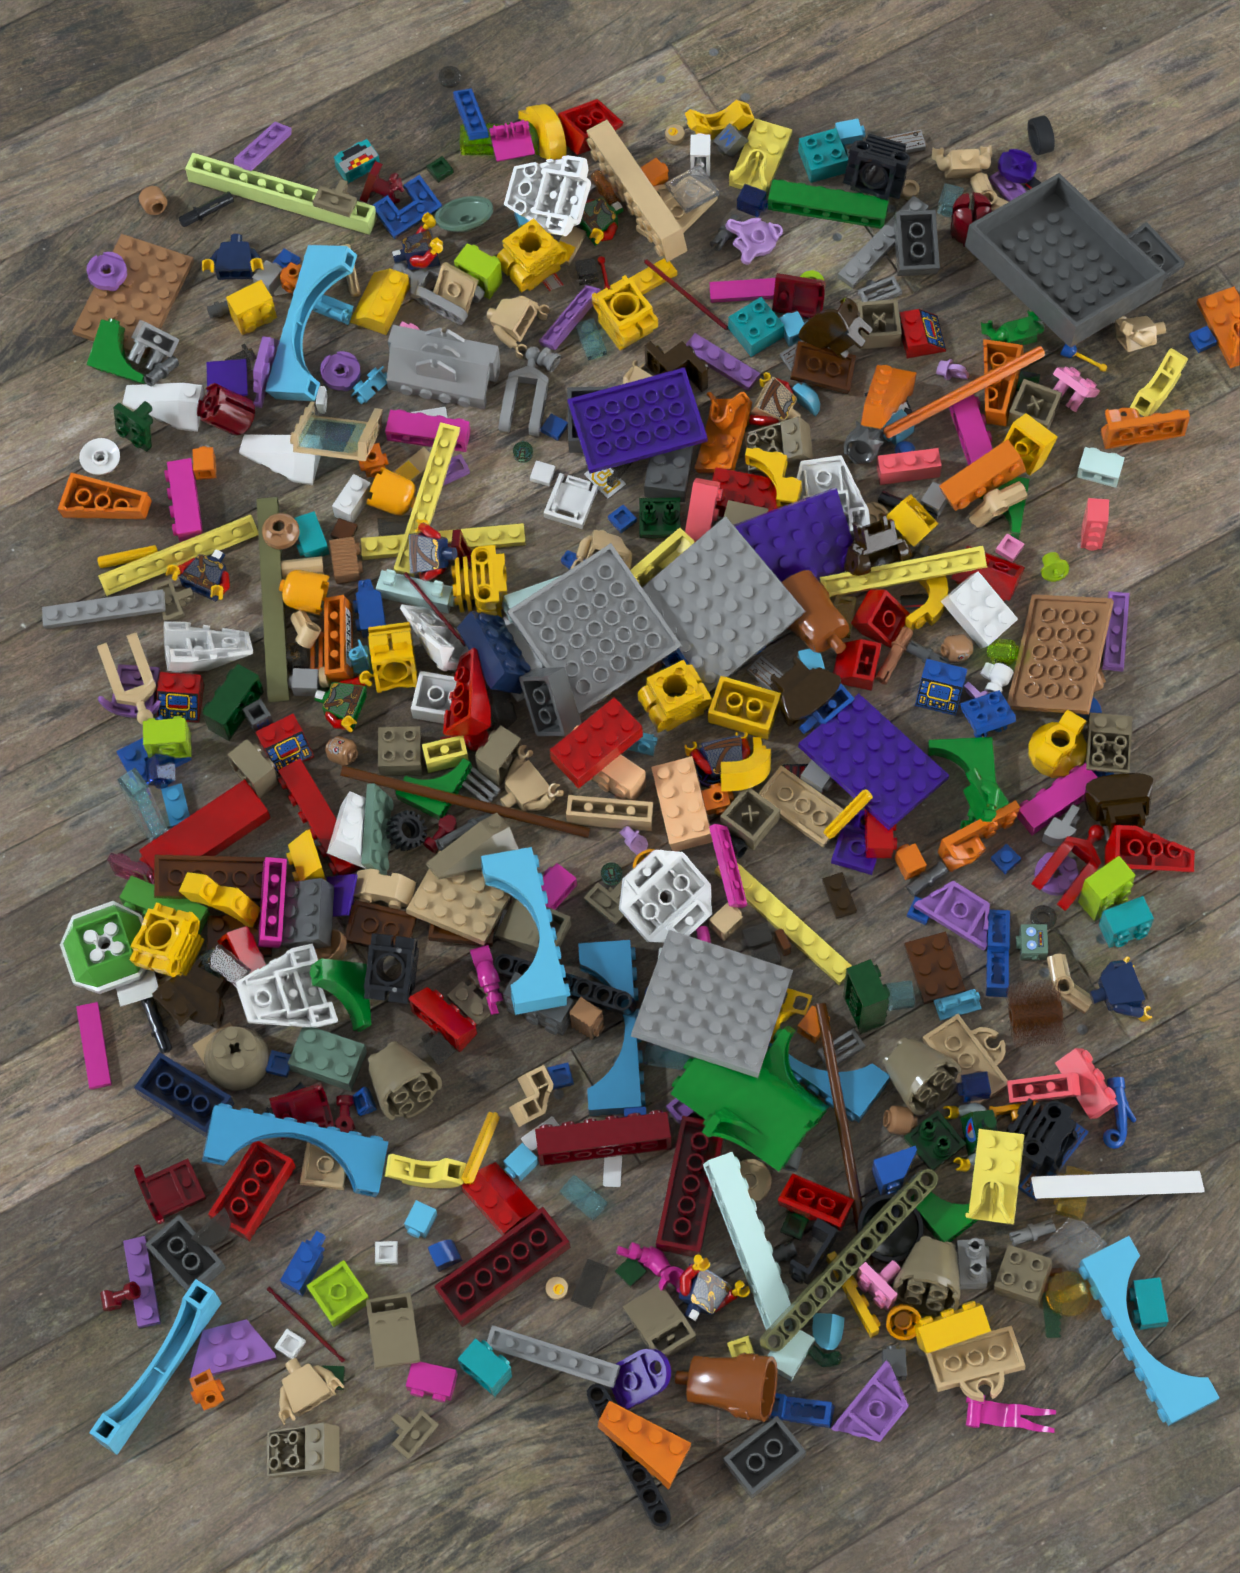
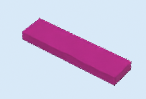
M775 278L709 282L711 303L749 301L760 297L764 300L773 299Z
M713 824L709 826L728 904L730 907L744 908L747 906V900L729 829L727 826Z
M95 1002L76 1006L89 1088L92 1090L111 1086L112 1082L99 1004Z

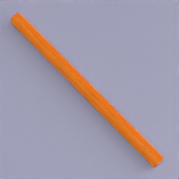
M1037 346L884 427V435L886 438H891L1045 356L1043 348Z

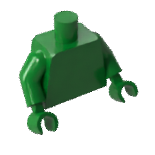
M1029 310L1027 311L1028 317L1006 322L997 331L993 328V321L989 320L988 323L981 322V333L987 334L991 340L1020 345L1037 342V335L1043 333L1045 328L1042 320L1033 311Z
M977 768L965 773L971 784L963 789L970 806L967 814L969 820H962L960 829L974 823L975 819L976 821L981 819L983 822H991L996 817V810L1009 804L994 778L989 775L982 779Z

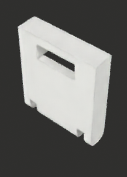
M560 473L544 510V518L583 529L599 485L594 484L592 490L589 491L591 487L590 481L570 475L567 476L565 483H562L564 474ZM557 511L572 514L574 518L558 514Z

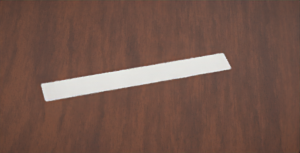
M1200 1171L1031 1177L1035 1198L1204 1192Z

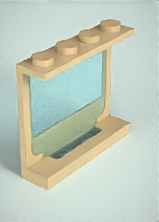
M311 401L309 406L305 407L304 415L300 416L299 424H296L295 431L291 433L290 444H293V452L366 461L382 428L383 409L375 408L369 421L364 422L316 416L315 401Z

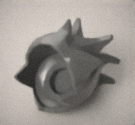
M856 421L857 427L849 433L845 440L844 454L848 455L854 464L871 463L876 458L879 447L883 444L884 440L880 438L884 435L882 431L884 426L882 429H874L873 427L870 429L868 426H863Z

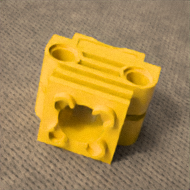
M534 218L503 239L504 248L497 255L501 262V270L507 276L510 275V279L519 288L521 293L526 289L531 291L537 287L543 280L561 269L560 265L568 260L567 251Z
M626 275L622 276L621 280L610 285L611 291L605 288L598 293L594 292L592 294V304L598 313V322L619 351L652 333L658 327V318L653 312V307L641 294L631 278L628 279Z
M495 545L476 547L471 553V569H469L467 557H463L464 569H460L459 557H457L455 565L451 566L454 581V584H452L453 596L456 597L454 601L455 605H459L460 613L464 612L463 600L467 601L468 612L472 611V600L475 599L477 612L494 616L498 615L502 618V602L504 595H507V571L504 553L496 554Z
M410 622L368 627L369 649L377 693H382V691L396 687L416 688L418 675Z
M684 660L647 677V685L638 691V700L641 702L646 713L649 712V718L655 726L657 733L665 729L668 732L682 723L704 714V710L710 708L712 697L702 683L695 668L691 664L687 665ZM674 692L683 694L679 697L668 696L670 693Z
M156 902L153 909L148 908L142 926L130 946L134 951L129 960L137 967L171 977L181 976L182 974L187 976L205 940L198 934L200 929L199 919L193 912L176 911L174 908L163 906Z

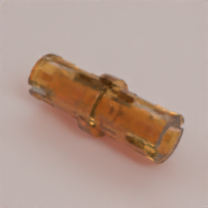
M596 170L590 177L598 187L599 194L605 198L608 205L610 206L617 201L620 203V199L615 194L611 183L606 180L602 171Z

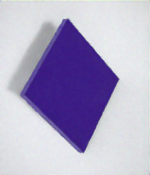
M246 359L206 362L207 387L210 384L216 383L242 396H248Z
M357 874L327 877L326 881L334 886L333 917L349 916L351 905H353L355 898L353 895L358 877Z

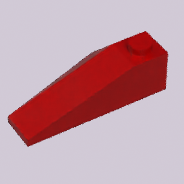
M472 648L459 658L454 680L457 681L456 687L453 692H450L449 699L452 700L451 706L444 714L443 734L446 736L478 735L488 729L491 724V708L478 651L476 648Z
M1115 825L1105 846V865L1120 856L1131 870L1194 872L1195 850L1166 840L1138 826Z

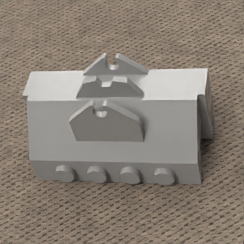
M397 325L392 326L388 339L390 352L386 379L388 390L398 391L404 395H417L424 399H437L443 403H456L463 407L486 408L488 381L497 382L500 373L498 346L466 340L447 329L446 333H443L442 328L422 331Z

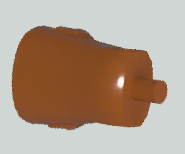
M810 570L800 571L782 581L781 583L806 611L786 629L791 630L815 653H821L829 648H832L837 654L841 653L846 648V644L842 639L849 633V625L843 615L832 604L829 592L824 585L817 580Z
M745 1352L737 1355V1357L725 1358L694 1356L691 1360L689 1372L676 1371L675 1384L687 1385L686 1396L687 1401L690 1403L714 1406L730 1412L735 1418L766 1422L772 1413L775 1400L777 1363L773 1356H760L759 1354Z

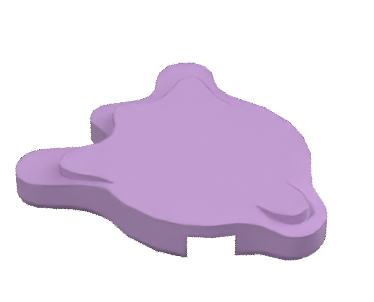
M751 218L744 222L729 219L725 227L728 231L738 236L733 241V245L742 252V263L749 265L755 257L764 256L772 252L778 238L783 233V229L779 224L766 223L761 221L762 218Z

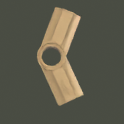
M981 172L970 178L974 192L981 193L988 198L992 205V211L1009 202L998 197L996 192L993 191L987 174Z
M1018 481L1002 490L994 489L985 494L983 497L984 501L969 513L971 523L977 528H981L993 517L1007 511L1010 506L1027 499L1028 495L1024 485Z
M1054 954L1047 957L1051 982L1053 983L1052 990L1056 980L1055 992H1058V983L1066 985L1068 991H1060L1059 989L1060 1000L1062 998V1000L1085 1014L1092 1004L1090 994L1074 984L1070 977L1066 954Z

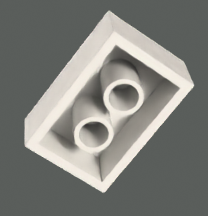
M979 571L970 575L941 601L980 649L989 646L1018 620Z

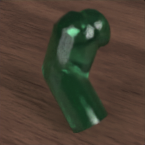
M813 1346L808 1352V1355L824 1368L836 1367L842 1360V1354L837 1350L824 1354L819 1348Z

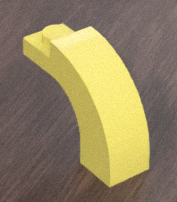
M1172 348L1169 349L1157 372L1150 382L1139 390L1130 408L1137 409L1139 414L1144 417L1151 416L1174 388L1188 358Z
M390 1154L388 1155L385 1177L418 1187L454 1188L463 1184L461 1176L466 1163L449 1158H444L440 1161H420Z

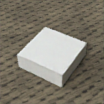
M319 386L316 407L318 413L325 414L328 400L327 390L325 386Z
M536 461L530 481L550 486L556 467Z
M398 1241L375 1242V1265H398Z
M286 1329L274 1348L290 1359L297 1357L306 1340Z

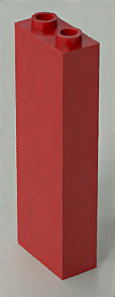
M244 779L141 848L139 852L142 857L139 860L145 869H151L153 872L151 877L154 880L155 855L216 856L271 819L269 811Z

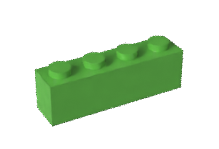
M130 876L119 897L123 906L134 912L135 910L141 912L144 917L148 908L153 909L156 902L163 906L174 908L176 911L193 912L200 921L198 934H201L208 916H210L207 907L188 899L154 898V885L134 876Z

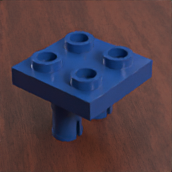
M1000 690L961 703V710L973 728L976 738L982 737V734L983 737H986L988 731L991 730L1002 732L1001 727L1005 731L1008 724L1016 722V716Z

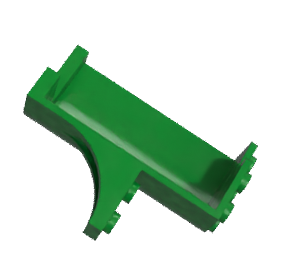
M789 1025L783 1029L779 1028L773 1036L775 1042L771 1047L768 1046L758 1078L690 1057L683 1067L685 1072L682 1076L679 1075L672 1083L674 1089L670 1093L705 1119L703 1122L705 1128L702 1133L707 1137L714 1136L732 1141L755 1154L778 1172L785 1167L807 1132L819 1124L829 1109L828 1105L800 1085L791 1070L789 1046L796 1030Z

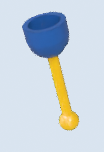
M1065 344L1060 355L1066 358L1077 356L1099 367L1102 372L1107 370L1106 364H1100L1078 353L1076 345L1070 348Z

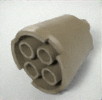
M229 1026L217 1032L208 1042L204 1054L205 1068L211 1080L219 1087L234 1092L246 1090L258 1085L266 1076L270 1052L264 1038L255 1030L245 1026Z
M907 1037L902 1038L893 1052L886 1055L883 1059L885 1070L906 1106L916 1115H923L924 1110L931 1106L937 1108L956 1088L958 1083L955 1080L957 1075L962 1072L960 1065L952 1058L916 1039H908Z
M397 1041L389 1043L386 1048L372 1054L368 1058V1070L380 1108L386 1117L394 1120L395 1117L403 1116L405 1119L421 1113L434 1102L432 1097L437 1090L442 1088V1080L437 1072L405 1046L398 1044Z
M928 1236L921 1237L920 1241L912 1248L894 1280L892 1289L898 1294L896 1299H899L904 1304L914 1306L920 1315L938 1317V1314L950 1308H953L954 1311L957 1310L961 1292L956 1246L951 1242L933 1240Z

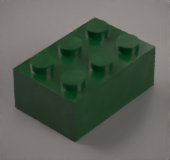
M237 664L234 669H230L226 676V681L223 685L218 686L214 698L211 702H207L203 708V716L208 730L228 741L231 740L245 720L242 709L259 700L264 693L259 675L240 664Z

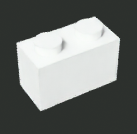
M701 133L691 135V176H710V135Z
M353 474L332 505L334 516L354 523L367 504V499H370L373 493L369 492L371 483Z

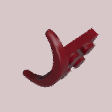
M776 274L773 312L786 314L798 311L801 317L811 318L823 311L825 299L824 280Z
M315 1083L313 1086L269 1098L275 1118L284 1119L289 1117L296 1119L298 1123L306 1124V1122H313L322 1128L334 1127L328 1099L321 1083Z
M188 1158L146 1178L140 1165L134 1166V1172L142 1194L154 1220L159 1225L165 1223L164 1218L206 1200Z

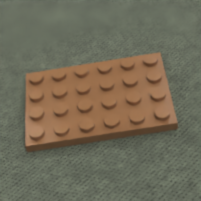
M121 234L113 253L120 255L126 264L127 277L116 291L101 290L94 287L72 331L76 336L94 341L101 319L106 321L109 318L120 321V325L125 328L124 350L130 353L135 344L131 336L139 320L145 321L161 330L194 263L193 257ZM108 268L103 270L104 274H109L111 270ZM150 347L145 349L142 358H147L151 350Z
M1032 595L1007 701L1012 710L1065 713L1067 710H1070L1075 714L1089 715L1114 604L1112 598Z

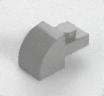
M1072 804L1062 821L1054 817L1044 832L1042 842L1051 846H1060L1067 836L1075 837L1077 831L1075 827L1081 818L1078 816L1080 808Z

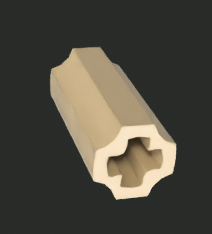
M322 556L281 561L283 579H286L287 575L293 570L324 574Z

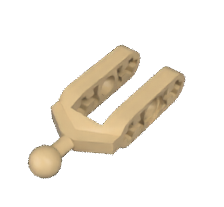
M135 632L127 635V639L144 685L124 691L107 643L98 645L97 648L117 703L137 706V721L143 725V721L153 718L152 712L146 709L144 703L157 690L138 635Z

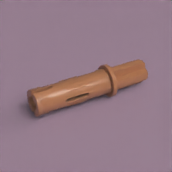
M903 627L896 641L892 642V648L878 674L875 676V679L879 680L880 683H888L903 652H906V646L913 635L910 628Z

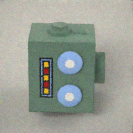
M1021 924L1019 936H1016V949H1020V960L1038 961L1047 959V924Z

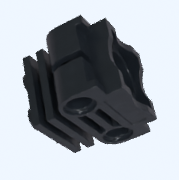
M869 134L866 141H855L849 150L848 165L843 184L850 185V190L871 194L887 201L889 197L900 199L910 161V156L905 153L907 144Z
M372 933L371 944L368 950L364 999L385 1001L388 991H390L388 1001L409 1003L408 998L412 995V991L415 990L420 949L417 948V938L396 936L394 945V935ZM388 956L396 957L402 965V972L398 979L389 978L383 970L384 960Z
M1030 1098L1026 1104H1022L1017 1112L1019 1116L1015 1122L1009 1124L1006 1132L1025 1135L1022 1156L1024 1167L1028 1172L1036 1176H1046L1048 1171L1056 1175L1062 1167L1064 1156L1073 1148L1078 1139V1134L1075 1131L1077 1127L1076 1122L1071 1120L1073 1108L1059 1101H1050L1041 1110V1104L1036 1102L1034 1106L1033 1100Z

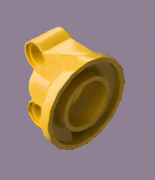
M1067 710L1059 722H1051L1039 727L1033 733L1028 744V756L1032 765L1041 774L1051 778H1064L1069 775V771L1075 766L1079 765L1081 767L1086 760V741L1082 734L1086 720ZM1061 738L1069 744L1064 747H1058L1053 744L1051 739Z

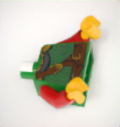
M604 198L587 199L581 222L578 225L582 230L586 231L587 237L594 246L601 241L613 239L618 229L617 215L624 211L623 207L618 201L609 206Z
M365 670L360 676L333 682L328 692L319 689L316 691L314 701L323 703L322 709L325 718L334 729H346L348 732L354 730L367 698V691L364 685L366 684L370 687L373 684L369 678L374 677V675L369 671Z

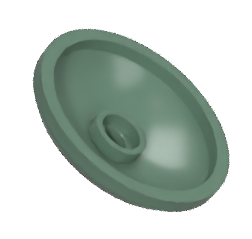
M480 196L458 198L438 209L435 214L436 224L450 232H469L489 220L493 214V205L490 200Z

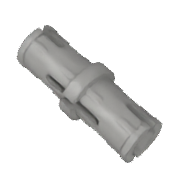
M1049 1218L1034 1225L1030 1223L1027 1224L1026 1228L1010 1232L1009 1237L1013 1241L1012 1245L1015 1247L1030 1240L1034 1242L1038 1240V1237L1056 1232L1054 1223L1052 1224L1053 1220Z

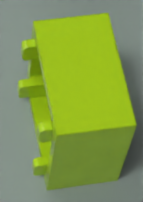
M467 243L454 260L456 268L479 280L477 285L482 288L485 293L484 297L488 299L493 296L503 282L499 258L484 253L476 245Z
M174 716L173 719L156 720L155 718H148V721H143V745L149 760L192 757L191 732L185 718Z
M344 1260L306 1285L333 1328L366 1306V1299H370Z

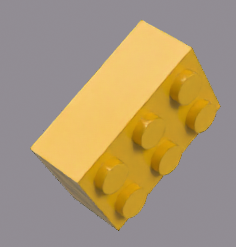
M720 676L708 711V723L743 733L747 732L749 735L768 740L780 706L781 693Z

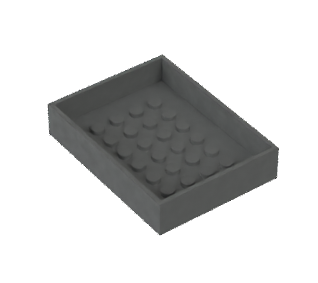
M1060 173L971 223L965 247L1070 348L1159 295L1166 275L1164 270Z

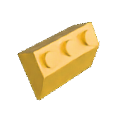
M393 269L374 272L350 319V323L387 335L410 289L408 274Z
M975 1301L962 1304L961 1309L955 1311L953 1308L940 1312L941 1316L935 1318L932 1316L921 1318L919 1320L920 1323L914 1325L918 1347L925 1353H930L991 1331L983 1305L975 1303Z

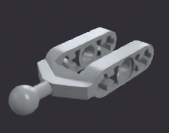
M403 261L394 264L393 270L408 274L411 279L410 293L412 298L416 299L426 308L458 325H462L465 322L468 314L463 308L424 288L431 278L437 282L441 266L421 268L414 272L408 269L407 264ZM478 285L472 299L475 303H478L485 294Z
M537 347L527 349L525 353L528 360L527 366L512 371L508 375L499 419L500 432H510L519 383L536 385L529 423V435L540 436L549 378L535 368L538 356L541 353Z

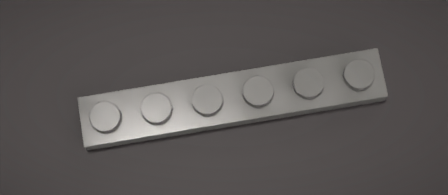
M913 195L899 211L929 210V206ZM894 216L838 273V278L852 289L895 246Z
M162 589L42 607L43 627L49 629L165 612V592Z
M492 1325L487 1339V1343L493 1350L614 1388L620 1369L619 1365Z

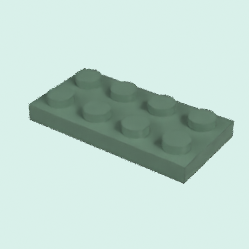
M375 783L367 784L361 864L367 869L379 870L381 875H387V870L389 869L388 850H390L391 844L389 843L390 839H387L386 836L389 834V832H386V828L389 827L386 824L390 821L394 804L389 795Z

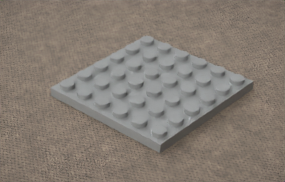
M726 516L642 587L682 645L675 652L687 665H693L709 693L717 688L720 676L729 678L806 612Z
M611 543L507 611V614L544 668L565 667L579 715L682 646Z
M669 930L634 1024L631 1037L758 1078L793 970Z

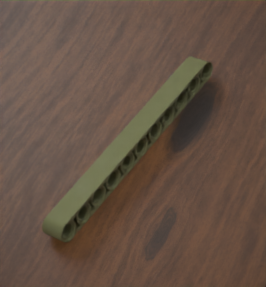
M278 497L257 498L266 683L269 703L290 701L285 603L282 599L283 592L279 591L280 582L283 579L281 569L282 549H274L268 546L262 535L264 522L270 516L279 513ZM280 522L274 524L273 530L280 531Z
M933 1170L917 1171L763 1333L760 1343L764 1350L776 1352L783 1349L933 1190L938 1183V1176ZM923 1174L929 1177L927 1186L921 1181ZM908 1190H911L914 1193V1199L912 1202H910L906 1197V1193ZM893 1206L899 1209V1215L896 1218L891 1214ZM878 1222L884 1225V1231L881 1234L876 1230ZM863 1238L869 1241V1247L866 1250L861 1247V1240ZM847 1254H851L854 1258L851 1266L846 1263ZM832 1270L837 1271L839 1275L836 1282H833L830 1278ZM817 1286L823 1289V1296L820 1299L815 1295ZM803 1302L808 1306V1311L805 1315L801 1314L799 1310L800 1304ZM786 1319L792 1321L793 1326L790 1331L784 1328ZM771 1335L777 1338V1344L773 1348L768 1343Z

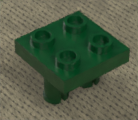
M144 401L137 409L131 411L118 402L113 407L117 434L131 441L135 447L147 452L152 447L150 425L153 424V418L149 415L153 411L152 406Z
M639 498L640 538H668L677 529L681 528L680 498Z
M938 1110L903 1138L910 1147L916 1146V1155L928 1169L933 1171L966 1146V1142Z

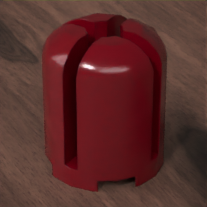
M973 192L971 210L969 209V193L959 196L953 204L950 233L952 239L955 238L964 247L969 225L992 212L990 201L981 193Z
M216 383L210 384L206 388L208 392L203 401L199 400L197 405V416L201 418V421L234 436L244 434L251 427L255 417V405L252 400Z

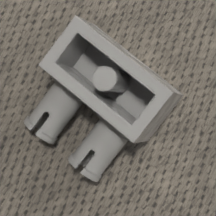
M139 320L131 336L135 344L127 358L139 364L145 349L148 347L152 348L153 352L147 365H145V368L152 371L155 365L161 363L163 357H172L179 339L145 321Z
M984 1239L957 1240L956 1252L958 1254L960 1289H986L987 1282H991V1270L986 1268V1260H989V1246H985Z

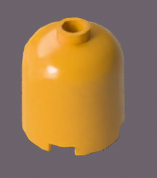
M381 467V475L377 473L369 492L373 493L371 499H367V505L393 515L401 516L406 514L414 506L416 485L410 479Z
M304 570L291 571L287 575L286 580H281L279 591L283 592L282 599L284 603L294 609L321 615L323 611L321 603L327 597L329 582L327 581L330 576Z

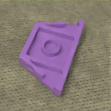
M262 336L253 370V390L257 393L254 405L259 408L263 406L266 385L280 342L278 339Z
M951 881L941 889H937L914 904L913 907L981 950L984 951L986 949L990 903L955 881Z
M246 1319L202 1331L190 1376L192 1378L208 1369L211 1370L213 1375L276 1360L277 1356Z
M887 1359L831 1427L833 1431L846 1432L853 1436L866 1437L880 1442L909 1407Z

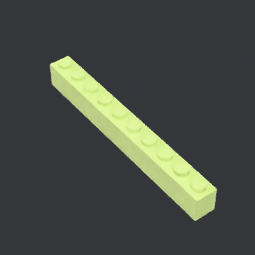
M192 153L185 168L189 182L223 192L229 191L233 195L368 235L371 234L377 220L375 206L357 201L349 218L314 207L313 200L318 189L257 171L245 170L239 166Z

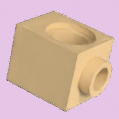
M726 903L709 919V927L725 941L742 925V912L738 908L730 907Z

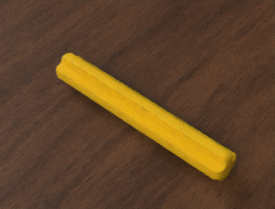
M489 1112L486 1116L461 1176L465 1184H472L500 1119L496 1112Z

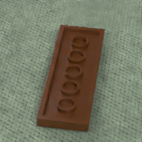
M155 855L154 898L187 899L179 892V889L187 872L207 875L220 886L239 888L252 901H261L262 872L265 857Z

